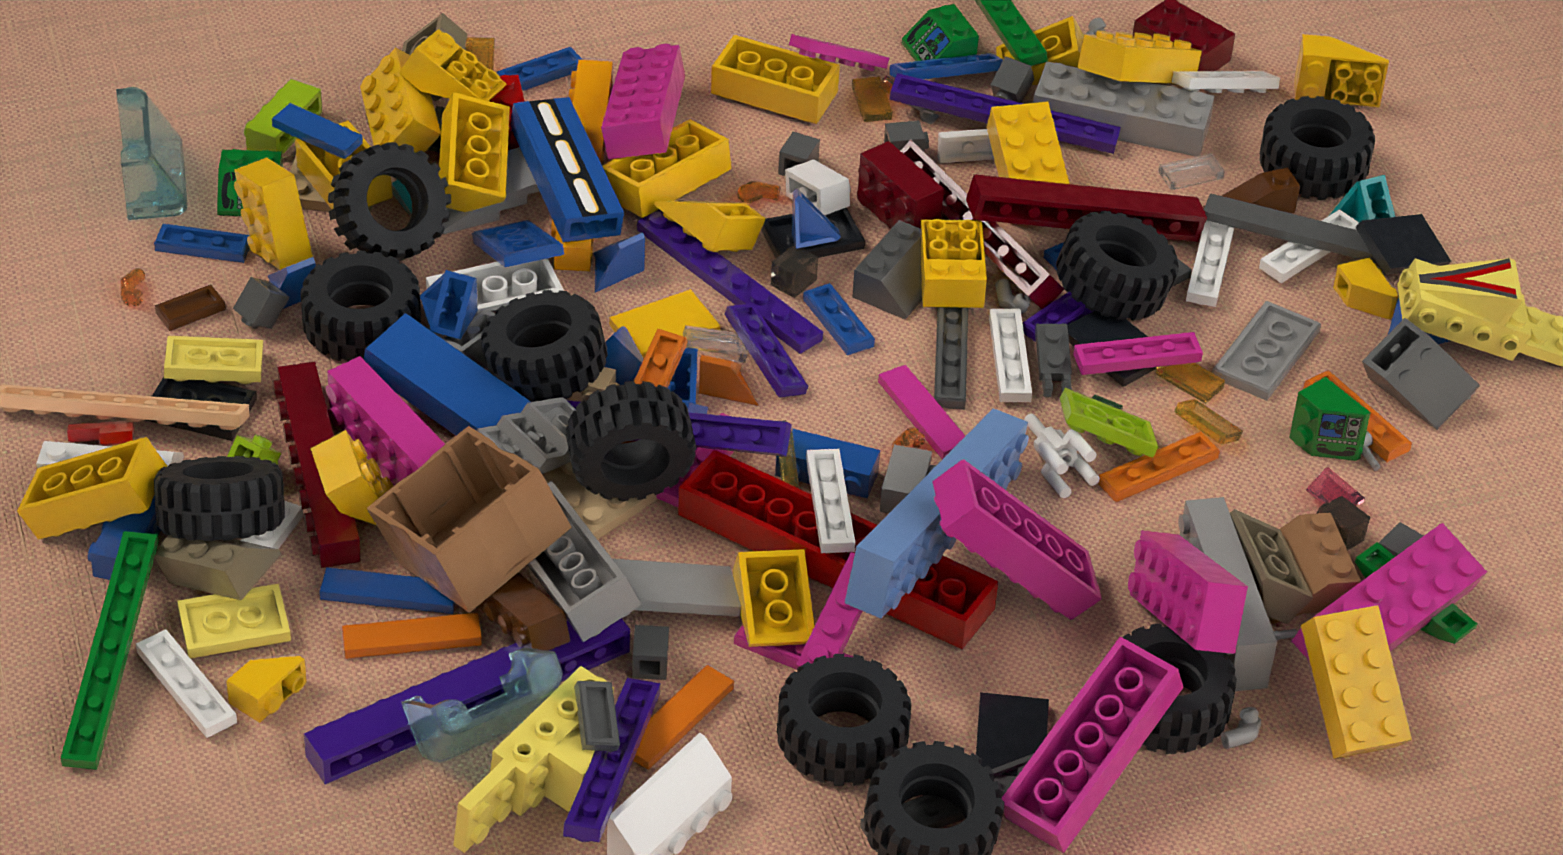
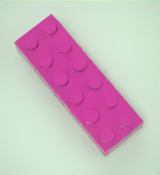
M665 43L654 48L643 49L641 47H634L623 52L601 126L608 159L664 153L667 151L686 76L679 45L671 46Z
M361 356L327 371L328 385L326 386V392L329 397L330 409H328V415L331 423L336 427L339 426L342 431L346 430L354 441L359 439L367 452V459L374 458L383 478L387 476L394 486L419 469L434 453L445 445Z
M962 459L932 481L936 495L934 501L939 508L941 516L940 526L944 533L951 538L955 537L971 553L976 552L992 568L997 567L1013 583L1021 584L1034 598L1039 597L1055 613L1060 612L1072 620L1102 600L1089 551L966 460Z
M1441 523L1315 616L1378 605L1391 652L1428 624L1434 616L1471 592L1487 571L1451 531ZM1300 628L1291 642L1309 661L1302 628Z
M1141 530L1140 540H1137L1134 546V558L1136 559L1134 572H1131L1128 578L1130 595L1195 650L1235 654L1248 586L1180 535Z
M1119 637L1001 798L1004 801V815L1006 819L1064 853L1183 689L1178 668L1128 640Z

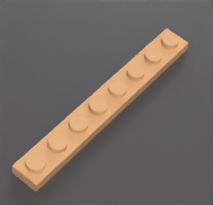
M4 384L0 386V407L6 412H17L25 409L33 410L35 414L40 415L61 412L67 417H79L86 414L95 415V418L101 420L114 417L126 418L129 422H141L145 419L157 420V423L162 425L183 422L188 423L191 427L219 425V428L223 430L237 429L249 418V404Z

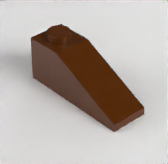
M1284 168L1260 173L1222 196L1293 214L1296 210L1300 185L1290 170Z

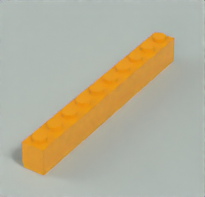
M578 59L577 71H572L571 88L575 89H569V97L599 161L603 165L605 143L601 126L612 92L613 61ZM552 220L551 236L562 243L564 255L554 257V270L591 272L594 239L562 242Z

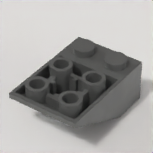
M1406 318L1362 361L1367 376L1371 381L1436 430L1480 387L1479 383L1428 334Z

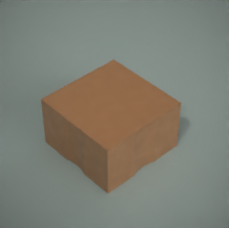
M470 426L466 427L434 453L419 469L402 479L367 508L401 566L417 577H420L469 613L572 528L541 471L519 456L501 450L491 439Z

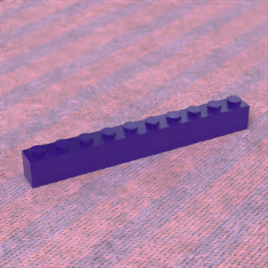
M621 618L602 630L598 635L583 642L567 621L571 642L536 656L530 654L524 647H519L517 643H514L482 658L472 660L447 673H442L421 684L411 686L386 699L378 700L374 704L358 711L348 713L325 725L315 727L311 731L304 733L306 758L324 784H328L568 679L580 666L590 670L629 653L630 628Z

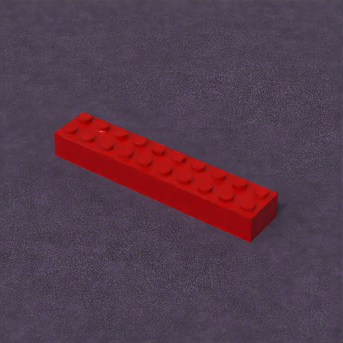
M715 449L679 486V516L753 551L804 549L808 577L834 588L851 552L821 553L812 494ZM850 512L856 551L857 545L877 524ZM942 555L938 564L933 563L930 566L924 579L919 578L909 594L905 593L901 597L898 606L895 609L891 608L886 614L963 650L995 610L999 581Z

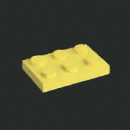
M168 336L164 379H173L175 381L205 380L210 383L220 381H236L241 384L261 383L263 340Z
M279 583L252 588L242 600L213 594L177 601L187 654L190 659L291 641L290 628Z

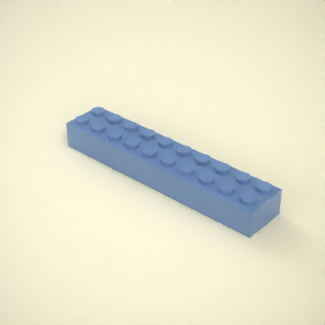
M993 408L857 545L844 603L878 618H882L891 608L895 609L901 597L905 593L909 594L914 588L916 581L919 578L924 579L930 566L933 563L938 564L946 549L951 550L956 542V538L947 536L940 526L941 516L939 508L934 501L936 495L932 481L964 459L1006 490L1011 480L1015 481L1022 469V463L1019 462V458L1029 440V436L1026 435L1028 422Z

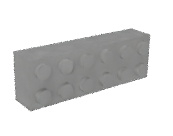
M1046 62L1034 94L1033 103L1049 102L1050 110L1121 127L1118 137L1119 141L1200 157L1211 121L1215 96L1199 91L1194 92L1150 82L1117 81L1076 67Z
M550 481L547 484L572 528L527 564V566L554 603L565 612L566 619L581 640L585 642L589 638L601 633L602 630L619 619L628 616L633 610L640 607L641 603L626 576L559 489Z
M1224 497L1186 500L1184 512L1179 515L1178 519L1180 536L1248 586L1235 654L1227 653L1229 655L1228 659L1233 662L1236 670L1235 677L1237 681L1235 691L1268 688L1277 640Z

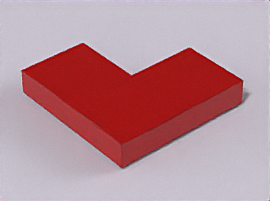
M127 420L69 424L67 429L68 441L70 442L100 440L102 446L133 441L135 433L134 422Z

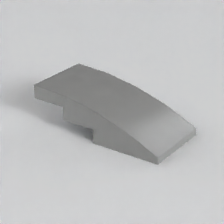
M520 147L508 150L506 198L504 202L468 212L445 208V210L451 213L449 221L442 224L445 228L443 234L498 221L501 210L527 204V194L539 192Z
M563 397L529 402L521 413L503 415L496 426L478 428L476 431L491 439L501 450L519 456L538 468L543 474L571 462L566 438V427L571 414L576 409Z

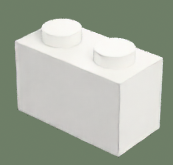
M814 159L785 169L786 196L793 200V191L798 188L824 215L850 206L851 187L849 179Z

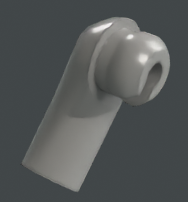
M1007 279L998 280L995 287L999 305L1005 309H1020L1021 314L1025 313L1030 306V298L1027 295L1023 297L1022 293L1016 296L1012 295L1010 282Z
M1247 707L1240 711L1241 720L1238 727L1221 733V741L1224 748L1229 749L1247 744L1257 738L1261 728V718L1258 717L1259 711L1256 708Z

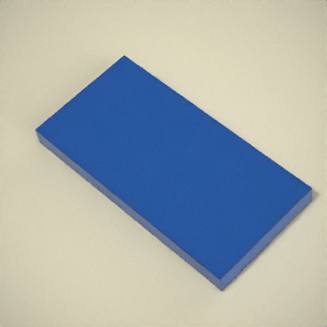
M529 220L473 231L474 233H472L473 243L504 267L564 255L563 244Z

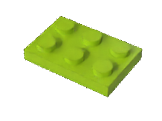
M1064 388L1060 396V402L1066 423L1071 429L1079 433L1087 431L1095 434L1099 440L1109 445L1114 443L1122 445L1127 451L1136 456L1144 454L1152 458L1154 457L1158 444L1149 421Z

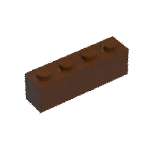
M520 573L515 574L476 607V609H481L486 613L491 622L495 621L501 627L504 634H509L514 638L519 647H524L533 656L571 642L565 612Z

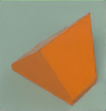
M701 355L699 394L759 406L741 373V364Z

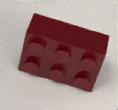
M1164 0L1134 21L1133 37L1135 33L1148 34L1152 38L1154 34L1170 36V41L1172 42L1175 40L1187 41L1191 43V48L1201 50L1198 71H1217L1231 61L1235 33L1188 8L1177 0Z
M887 141L860 153L857 200L876 215L881 222H884L890 229L899 220L921 229V220H941L944 188L891 142Z

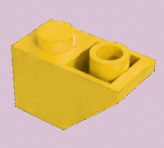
M1371 258L1337 266L1333 288L1347 307L1385 319L1393 318L1398 293L1389 284L1381 269L1377 268Z
M301 656L248 661L226 680L229 704L257 722H262L268 715L275 713L291 695L298 693L307 682L305 659Z

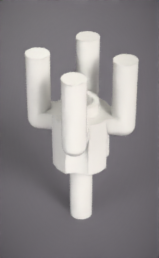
M1028 414L1025 417L1024 421L1028 422L1027 426L1037 436V439L1034 440V448L1046 462L1041 469V473L1061 498H1067L1071 494L1070 487L1058 475L1064 474L1069 466L1074 467L1090 486H1094L1099 482L1100 477L1087 463L1093 461L1097 454L1078 432L1070 429L1064 435L1061 430H1056L1052 426L1046 428L1034 414Z

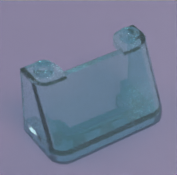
M137 87L116 89L123 146L121 151V167L128 220L172 217L184 213L187 210L188 202L181 136L145 91Z
M525 647L510 653L511 668L507 674L500 676L505 693L469 710L462 702L453 699L444 700L433 705L427 704L422 696L416 695L401 702L422 756L429 761L444 762L515 730L561 683L562 670L556 653Z

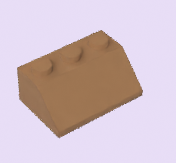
M1331 513L1299 515L1280 528L1313 596V599L1298 614L1321 612L1361 582Z

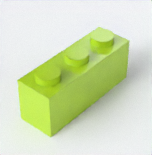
M290 79L261 108L260 112L247 122L244 129L247 150L282 151L283 155L297 138L272 127V118L289 103L319 116L322 113L321 89Z

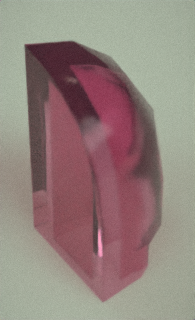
M1326 467L1306 489L1319 502L1332 509L1347 510L1365 501L1364 496L1329 467Z

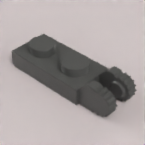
M1036 324L1035 337L1039 381H1042L1043 396L1051 397L1053 392L1052 381H1061V392H1063L1064 388L1072 390V370L1067 324Z

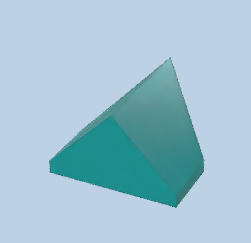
M1385 175L1356 182L1329 216L1341 210L1357 222L1396 217Z

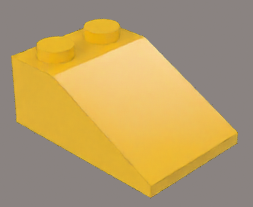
M1073 16L1033 31L1047 51V62L1061 63L1078 68L1084 35ZM1005 44L996 46L998 57L1003 60L1005 57L1014 59ZM1046 62L1031 66L1034 75L1032 85H1038Z
M804 549L738 552L733 566V578L741 604L740 616L748 646L806 644L815 625Z

